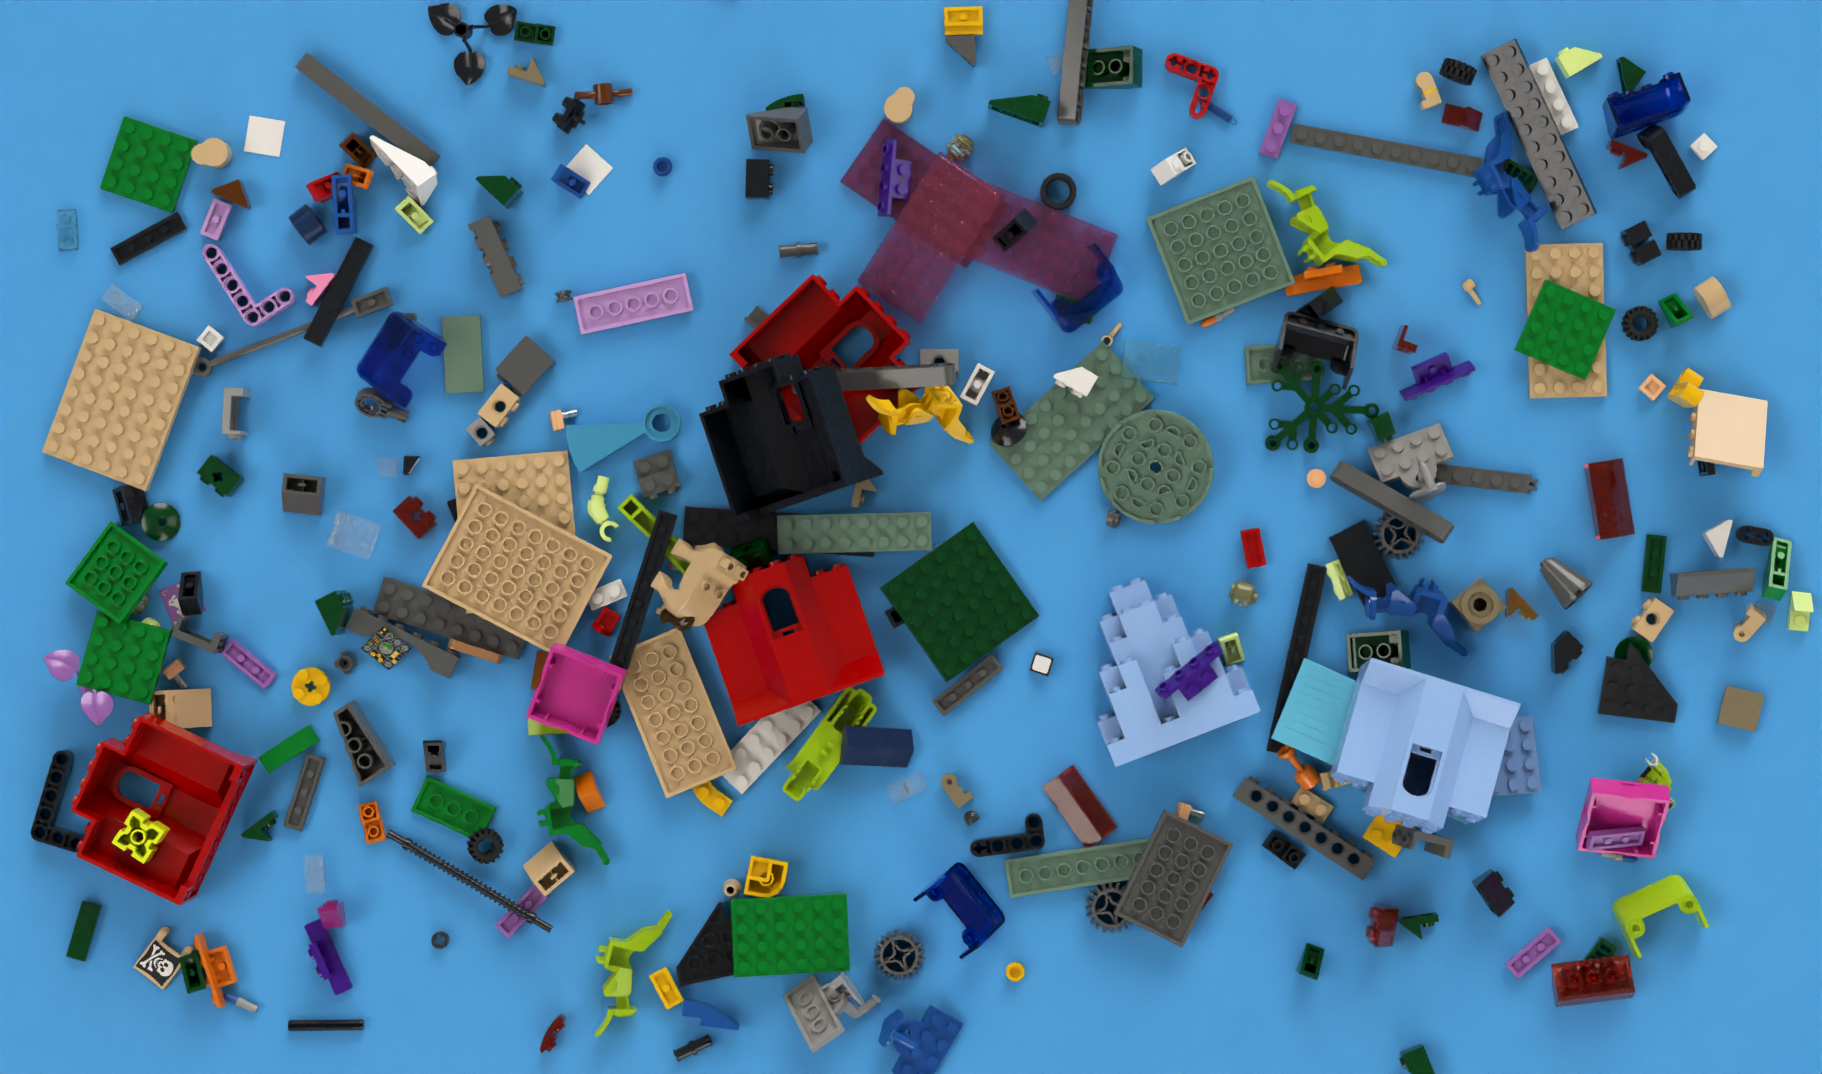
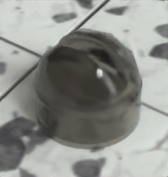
M972 810L967 811L964 815V821L968 827L981 818L977 812Z

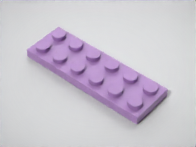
M686 273L573 297L581 335L694 311Z

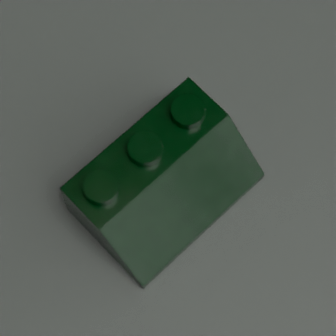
M345 590L334 591L315 601L331 636L345 633V627L354 608L352 605L354 600L349 592L346 593Z

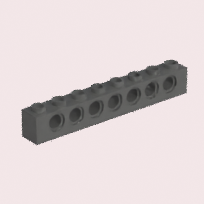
M1250 776L1249 779L1244 777L1232 795L1235 799L1361 880L1365 879L1375 863L1371 853L1365 849L1362 852L1355 848L1357 844L1348 838L1346 841L1339 838L1341 834L1331 828L1328 831L1323 828V822L1316 818L1314 820L1307 817L1309 813L1301 808L1295 810L1291 807L1292 802L1284 797L1281 800L1274 796L1276 794L1275 791L1267 786L1265 789L1258 786L1260 782ZM1255 790L1261 793V797L1257 801L1251 799V793ZM1270 801H1276L1277 808L1274 811L1267 809V804ZM1291 811L1293 819L1287 822L1284 820L1283 815L1285 812ZM1302 822L1309 823L1308 831H1300V824ZM1319 832H1324L1326 835L1323 842L1316 841V835ZM1334 843H1341L1342 849L1340 852L1334 853L1332 851ZM1352 853L1358 855V860L1355 863L1348 861V857Z

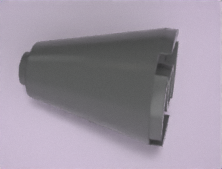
M1547 557L1540 563L1541 569L1539 571L1565 610L1577 602L1576 600L1582 597L1593 585L1589 579L1554 557L1551 559Z

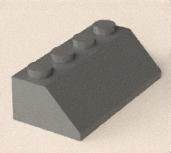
M1755 568L1670 573L1671 596L1677 597V600H1687L1690 595H1696L1697 599L1708 598V594H1716V597H1727V593L1735 592V596L1747 595V591H1753Z

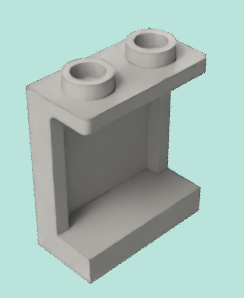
M224 387L222 434H226L227 438L243 439V436H248V432L237 431L239 397L250 398L251 390Z

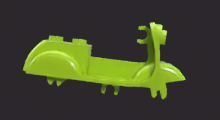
M849 687L838 696L794 759L789 764L786 763L784 765V768L791 772L783 785L784 793L795 801H799L807 791L809 792L811 789L817 791L840 762L844 726L866 727L876 713L877 707L871 703L873 699L870 694L861 688L854 690Z

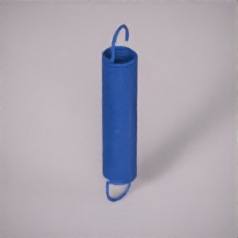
M1209 103L1207 108L1209 111L1230 123L1233 116L1213 103Z

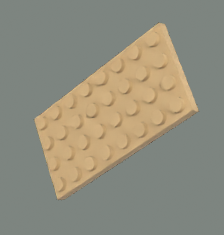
M1603 243L1541 244L1534 252H1527L1525 249L1527 318L1545 279L1604 304ZM1605 337L1585 381L1528 357L1529 399L1606 397Z
M675 628L637 644L622 690L666 798L737 770L738 767L683 632Z

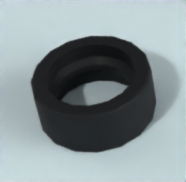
M1054 173L1044 179L1040 189V196L1047 207L1053 210H1063L1073 203L1077 188L1070 176L1064 173ZM1056 180L1065 182L1070 190L1068 198L1061 203L1051 201L1047 194L1049 184Z

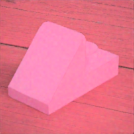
M326 273L305 276L316 285L315 288L312 287L307 293L306 297L308 298L306 302L315 307L329 289L336 275Z

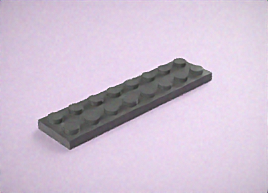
M388 577L383 579L373 610L374 614H380L392 620L519 660L525 643L524 639L474 613L466 614V609L432 591Z

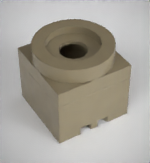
M1479 577L1448 601L1473 632H1478L1506 608L1496 592L1488 586L1483 578Z

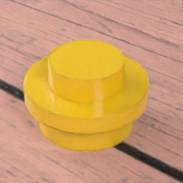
M1012 962L1006 967L1005 972L1009 980L1016 982L1024 977L1025 970L1020 963Z

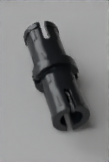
M707 1034L695 1041L691 1040L687 1045L673 1050L677 1061L679 1062L692 1054L695 1056L699 1051L712 1046L713 1043L709 1039L710 1036Z

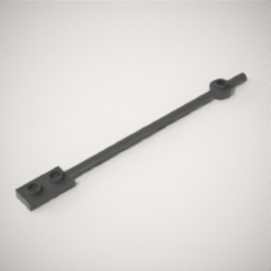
M384 287L350 300L352 306L341 310L336 320L352 314H356V317L359 319L393 306L388 288ZM311 322L212 360L197 358L192 375L196 374L200 377H206L211 374L215 366L305 333ZM202 364L206 365L205 371H201L200 366Z

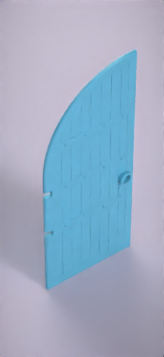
M1304 658L1271 739L1333 766L1356 680ZM1450 817L1463 824H1468V822L1464 821V817Z

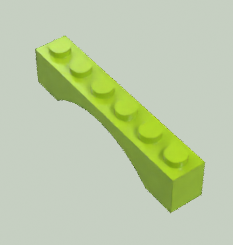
M630 494L617 508L650 539L656 517L633 494ZM672 535L665 556L684 575L690 563L679 560L671 554L678 541Z

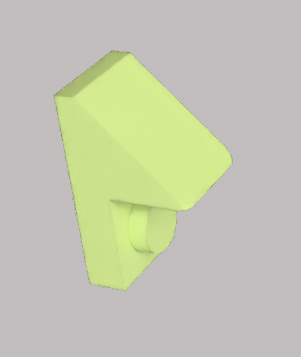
M409 195L395 208L419 234L434 222Z
M1791 591L1788 630L1808 631L1810 612H1814L1811 593Z

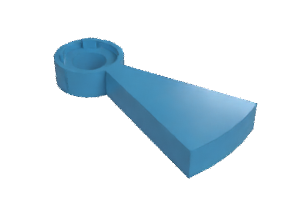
M656 404L645 412L642 423L565 426L572 459L579 473H582L644 434L654 441H671L679 434L682 422L676 409L667 404ZM659 414H666L671 419V426L665 432H658L653 426L654 418Z

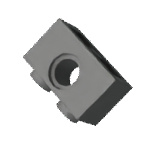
M958 349L920 350V364H934L935 359L942 358L945 363H954L955 372L959 373Z

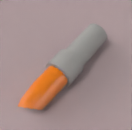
M1232 308L1211 316L1200 323V325L1208 327L1215 322H1219L1226 316L1234 313L1235 309Z

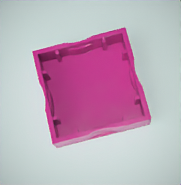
M556 642L551 646L542 671L541 682L534 693L526 717L550 727L563 729L575 737L598 745L604 736L627 670Z
M1591 777L1576 832L1577 850L1596 853H1618L1626 856L1654 859L1660 840V830L1665 822L1670 804L1668 785ZM1643 826L1646 830L1643 843L1640 846L1588 851L1586 848L1589 831Z

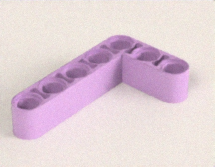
M208 244L203 248L202 255L248 325L253 327L261 326L296 302V294L293 290L281 288L264 300L256 303L223 250L213 244ZM211 249H216L217 255L214 258L209 257ZM221 265H226L227 272L221 275L219 268ZM232 281H236L238 286L235 290L231 291L229 285ZM285 292L290 293V300L287 302L282 300V295ZM242 297H247L248 303L246 306L242 307L240 305V299ZM272 302L274 304V310L272 312H267L266 306L268 303ZM253 313L258 314V320L255 323L250 321V316Z

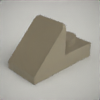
M531 58L527 72L525 71L526 68L515 65L514 68L508 67V76L544 88L546 87V82L533 58Z
M869 479L855 484L851 507L859 508V504L863 505L865 494L862 493V490L877 492Z

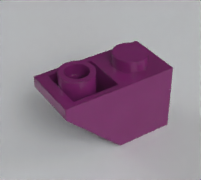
M337 899L329 900L322 903L323 906L317 908L324 929L346 925L343 902L338 903Z

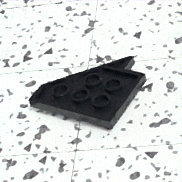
M1631 643L1627 645L1626 658L1606 656L1597 710L1598 714L1675 723L1678 704Z
M722 901L718 902L676 967L680 986L733 975L731 916L725 917Z

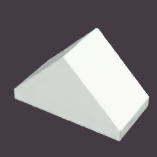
M1723 520L1702 533L1715 557L1723 558L1733 520Z

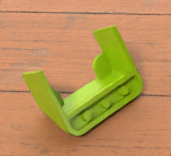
M1677 874L1669 875L1613 902V913L1633 956L1637 958L1642 957L1634 940L1645 932V924L1642 919L1676 903L1683 913H1694L1700 926L1704 928L1709 927L1698 900L1681 876Z

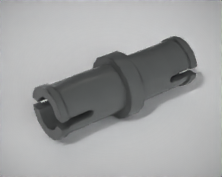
M796 242L795 245H779L780 258L791 256L801 258V255H817L818 244L817 242L806 244Z

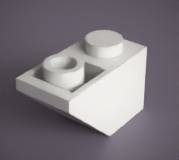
M1184 148L1164 159L1153 167L1151 171L1159 184L1163 185L1197 163L1188 149Z
M1083 367L1056 373L1053 378L1056 380L1055 384L1064 389L1066 386L1071 388L1072 394L1082 398V396L1087 397L1098 376Z

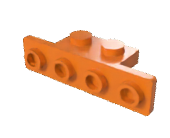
M1336 263L1326 264L1325 268L1319 269L1317 266L1308 267L1302 274L1293 276L1295 284L1286 287L1285 292L1286 296H1294L1327 290L1332 286L1338 288L1361 284L1360 267L1358 264L1342 267V265H1337Z
M202 932L194 935V946L196 950H199L201 956L200 964L205 969L207 975L205 977L206 983L212 990L211 998L213 1004L219 1009L226 1005L221 987L238 982V978L227 945L209 950L204 933Z

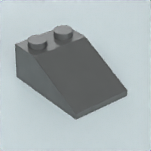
M786 107L746 115L752 149L805 153L813 143L807 108Z

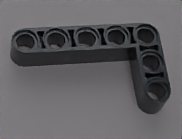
M65 749L57 751L52 758L31 828V837L38 842L78 852L74 843L75 839L83 840L85 835L55 826L75 758L72 751ZM62 753L67 756L65 764L60 761ZM56 772L62 775L60 782L55 780ZM51 790H53L56 793L55 800H52L49 797V792ZM45 809L51 812L49 819L45 818L43 814ZM39 827L44 828V837L38 834ZM58 832L63 835V842H59L56 839Z

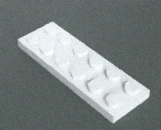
M812 701L761 718L731 750L738 769L722 776L743 794L821 710Z

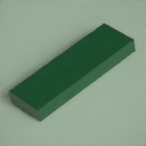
M1646 534L1641 592L1661 594L1667 536Z
M82 901L66 957L86 961L102 908L101 905Z

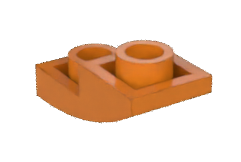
M373 801L358 805L366 843L369 845L387 840L378 802Z

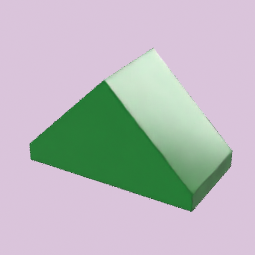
M1676 293L1658 301L1671 328L1694 318L1693 314Z

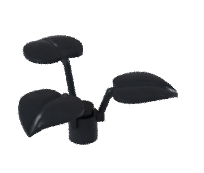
M444 3L428 7L429 19L434 29L444 36H450L455 33L456 36L462 38V42H464L469 53L461 52L454 60L455 72L465 85L476 82L485 69L484 56L480 52L472 53V49L467 42V39L473 34V29L490 27L491 32L497 36L507 35L515 25L516 8L504 4L492 6L484 14L488 24L468 25L460 22L461 12L453 4Z

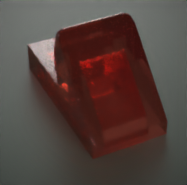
M1446 103L1440 123L1478 132L1483 113L1468 106L1463 108Z
M1613 139L1608 142L1606 147L1607 150H1610V154L1617 157L1623 156L1618 170L1641 161L1648 155Z

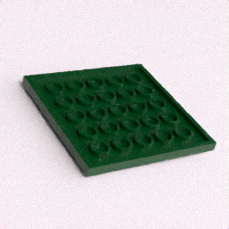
M974 522L880 587L885 597L945 682L954 678L1039 617Z

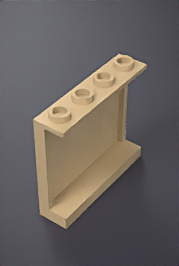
M1700 389L1705 394L1699 404L1693 407V412L1690 415L1692 429H1690L1688 440H1691V446L1688 447L1687 457H1690L1689 465H1693L1695 460L1749 469L1751 470L1750 476L1758 477L1764 468L1768 401Z

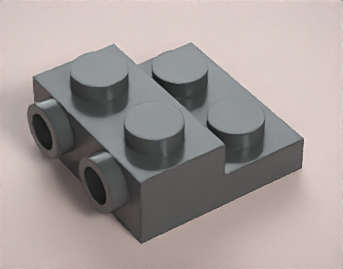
M670 450L633 461L644 498L648 497L649 500L660 497L659 493L667 491V494L677 492V487L681 486Z

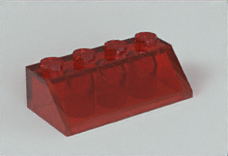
M1623 458L1584 464L1596 540L1635 534Z
M1628 955L1551 964L1552 989L1556 1007L1632 998L1635 994Z

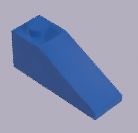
M351 174L331 175L335 233L338 235L357 234Z

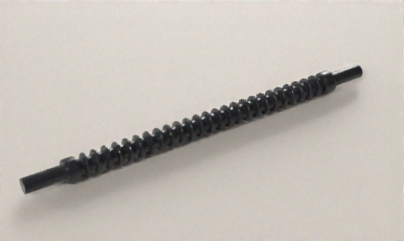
M392 830L387 832L386 836L402 845V848L406 851L410 850V853L414 852L415 856L419 855L420 859L428 860L429 864L433 863V867L438 866V870L443 869L442 872H447V875L451 874L452 878L456 877V880H461L462 884L465 882L466 886L470 885L471 889L475 888V892L480 891V895L485 894L484 897L488 896L489 900L493 899L494 903L498 902V905H503L504 909L507 907L508 911L512 910L513 914L517 913V917L522 916V920L527 919V923L535 924L548 933L551 932L553 926L538 918L536 913H530L529 909L525 910V907H520V904L516 905L515 901L511 902L510 898L506 899V895L501 896V892L496 893L497 890L493 891L492 887L488 888L487 884H482V881L474 880L473 876L469 877L468 873L464 874V870L459 871V868H454L455 865L451 866L450 862L446 863L445 859L441 860L440 856L432 855L431 851L427 852L426 848L422 849V845L417 846V843H413V840L410 838H404Z

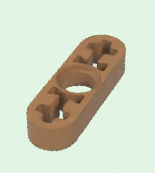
M450 638L447 646L450 649L497 664L501 663L503 657L502 654Z

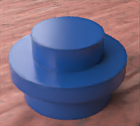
M660 157L655 160L653 170L658 176H667L672 171V163L669 159Z

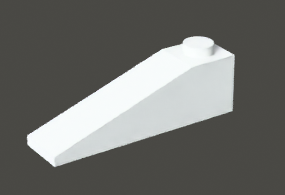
M372 135L370 143L373 151L385 166L390 165L397 181L401 179L407 187L405 189L406 192L422 207L438 184L436 170L417 157Z

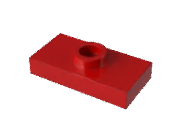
M1259 527L1240 531L1247 569L1265 566L1266 560Z

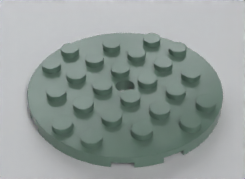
M1144 410L1121 420L1112 428L1104 440L1098 459L1100 484L1111 504L1130 519L1146 524L1174 522L1193 512L1206 497L1213 479L1214 461L1206 437L1189 419L1167 410ZM1153 462H1159L1161 470L1154 472L1151 470L1150 465Z

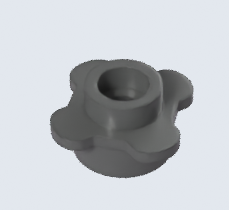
M1113 509V511L1109 510L1106 517V525L1116 529L1117 525L1120 524L1121 514L1116 509Z
M342 652L341 657L334 662V665L347 675L351 673L352 667L357 665V659L350 657L348 652Z

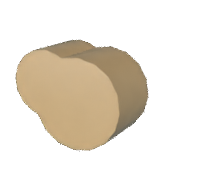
M899 88L895 94L889 96L885 101L884 113L887 120L892 124L902 125L910 120L913 113L912 107L915 102L914 92L910 88Z
M209 138L202 144L193 147L191 157L195 163L201 166L221 169L230 163L232 150L226 142L218 138Z
M1711 276L1693 288L1697 301L1709 318L1713 319L1731 307L1724 288L1715 277Z

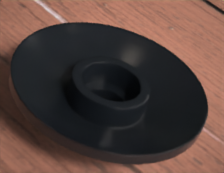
M1021 414V419L1003 425L1000 416L995 420L991 428V437L997 445L1009 447L1022 440L1027 431V422Z

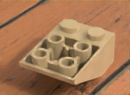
M211 688L155 690L152 704L149 705V712L181 728L212 727Z

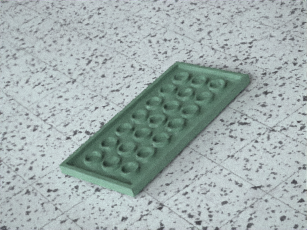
M1104 342L1100 343L1073 368L1083 367L1098 376L1087 397L1082 396V398H1079L1071 393V388L1066 386L1064 389L1055 384L1022 414L1027 422V431L1021 441L1009 447L999 446L994 441L989 444L1040 501L1103 445L1107 435L1117 423L1129 415L1140 412L1154 399L1150 392Z

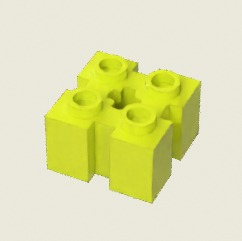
M137 808L131 811L124 822L127 827L119 830L112 843L123 851L132 850L131 856L145 864L152 859L158 847L155 844L164 840L170 828L158 820L152 823L149 821L151 816Z

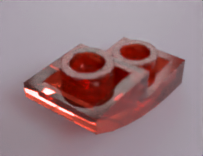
M562 1013L548 1028L540 1046L541 1053L545 1050L549 1052L557 1044L555 1040L558 1037L553 1031L558 1033L565 1026L563 1022L566 1017Z

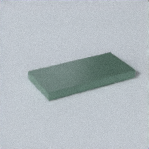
M481 315L442 317L446 394L485 392Z
M1276 344L1244 346L1246 385L1269 384L1274 380L1286 382L1280 374H1275L1270 369ZM1294 352L1292 358L1288 360L1282 359L1286 363V370L1292 377L1293 363L1300 362L1303 364L1304 370L1301 372V382L1312 381V375L1308 370L1311 362L1319 361L1323 364L1320 358ZM1277 363L1276 370H1280L1282 364ZM1300 364L1295 365V371L1301 370ZM1319 365L1314 366V372L1320 371ZM1323 374L1320 376V380H1324Z

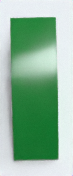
M309 724L259 756L258 759L266 771L271 773L313 746L320 739Z

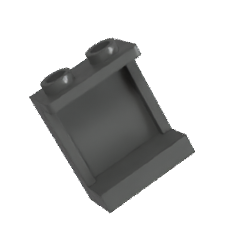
M525 335L497 366L495 370L498 374L496 376L504 383L508 381L512 384L511 389L517 395L523 394L526 396L531 387L556 361Z
M179 618L178 621H174L171 628L173 637L214 654L223 651L229 637L228 634L224 632L214 633L211 640L187 630L190 622L189 618Z
M1396 824L1392 833L1393 844L1414 850L1417 839L1426 841L1424 851L1450 859L1454 844L1453 839L1435 833L1427 834L1418 829Z

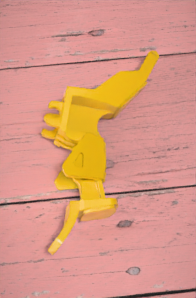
M949 386L925 387L923 389L925 393L921 399L906 388H900L898 390V409H895L890 400L876 399L871 395L866 397L871 407L879 412V421L884 430L890 435L896 434L898 425L929 422L936 415L939 424L954 439L968 444L974 442V438L959 421L963 405Z

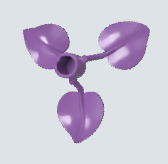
M53 651L43 659L51 675L60 681L72 679L75 672L77 677L80 671L77 667L80 664V659L72 651ZM78 686L79 691L83 693L80 701L83 712L89 720L100 726L113 710L114 703L111 696L103 691L97 693L95 689Z

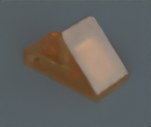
M1509 587L1506 590L1505 617H1510L1519 609L1518 613L1523 619L1533 621L1539 615L1513 588Z

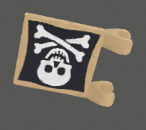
M167 926L160 929L133 966L162 990L166 988L181 968L179 957L191 954L195 950L193 946L188 945L179 954L163 942L170 932Z

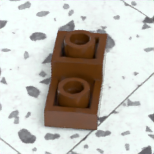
M1010 386L991 392L1002 425L1021 419Z

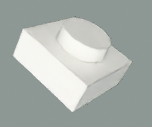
M1703 133L1689 147L1703 161L1718 146Z
M208 325L197 341L209 351L214 352L225 337Z

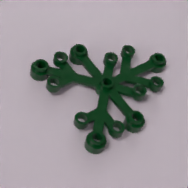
M1279 359L1278 363L1282 364V368L1280 370L1275 368V371H1271L1275 374H1280L1286 382L1274 380L1271 383V388L1276 392L1281 390L1295 391L1305 402V410L1293 421H1283L1276 418L1270 419L1268 425L1272 430L1284 429L1277 435L1268 436L1265 439V446L1267 449L1275 451L1280 447L1281 441L1289 435L1286 442L1287 448L1290 450L1297 449V427L1309 417L1308 438L1304 440L1303 448L1308 453H1314L1319 448V443L1316 440L1317 417L1326 426L1327 432L1333 434L1338 430V425L1332 422L1324 412H1332L1345 427L1346 433L1353 435L1357 432V426L1351 423L1343 413L1364 414L1368 418H1375L1379 414V407L1374 403H1367L1365 406L1343 405L1353 396L1359 395L1360 388L1357 385H1350L1348 390L1333 404H1324L1333 395H1338L1341 391V387L1333 383L1319 397L1320 376L1324 373V365L1319 361H1313L1308 367L1309 373L1312 375L1310 397L1300 386L1301 372L1304 370L1303 364L1300 362L1293 363L1292 377L1286 370V363ZM1296 364L1301 365L1300 371H1295L1294 367ZM1319 365L1320 371L1314 372V366ZM1279 382L1281 387L1275 389L1274 383ZM1333 386L1338 387V391L1336 393H1333L1331 391V388ZM1352 387L1357 388L1356 394L1351 393L1350 390ZM1317 404V410L1312 411L1311 405ZM1373 407L1375 409V413L1369 414V408ZM1274 420L1278 422V426L1275 428L1271 426V422ZM1330 424L1335 425L1334 431L1329 430L1328 427ZM1350 425H1353L1355 428L1353 432L1348 431ZM1276 440V446L1271 447L1270 441ZM1290 441H1295L1296 445L1294 448L1289 447ZM1310 442L1315 444L1313 449L1308 448Z

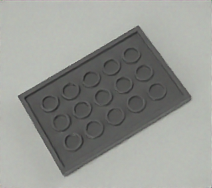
M1164 809L1113 913L1183 947L1233 843Z

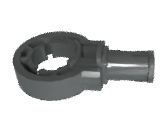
M375 388L361 389L355 399L356 409L368 417H381L383 419L391 417L405 423L410 413L394 406V401L388 399L382 391ZM370 397V399L375 400L378 404L376 406L365 404V399Z

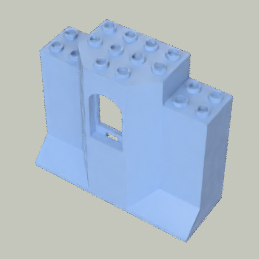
M1370 658L1360 666L1330 776L1334 777V781L1339 783H1346L1347 781L1353 783V787L1359 789L1366 787L1361 810L1366 811L1365 814L1368 816L1377 817L1379 815L1384 817L1385 821L1391 823L1399 821L1403 823L1402 826L1413 829L1415 826L1421 828V832L1427 834L1443 829L1446 815L1457 818V816L1464 817V821L1476 823V821H1481L1487 817L1510 728L1521 704ZM1420 747L1431 750V753L1420 751ZM1411 753L1436 760L1429 790L1423 796L1412 795L1403 787V780Z

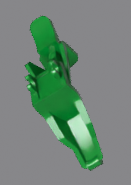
M542 735L540 738L551 754L552 765L560 766L559 777H549L546 781L547 787L555 797V802H551L545 806V809L537 811V816L544 815L546 817L544 821H539V825L548 826L550 835L567 834L582 847L595 849L603 864L608 865L610 859L601 845L602 842L584 823H576L570 816L575 802V781L572 775L574 766H582L581 760L566 757L558 759L552 745Z

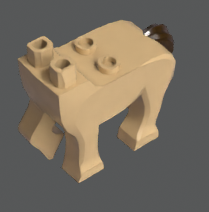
M679 538L671 554L679 560L690 563L682 577L679 589H673L672 580L668 575L660 571L658 572L650 586L659 592L664 604L655 613L660 615L662 624L672 623L679 631H687L692 626L700 627L716 611L729 588L733 584L738 583L739 580L744 581L749 571L746 570L747 567L741 562L724 553L723 549L714 542L706 545H697L694 550L689 543Z

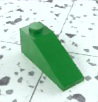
M1774 537L1763 577L1761 597L1780 601L1787 592L1792 541Z

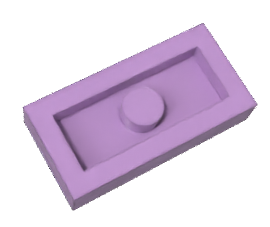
M214 198L200 234L219 241L233 206Z

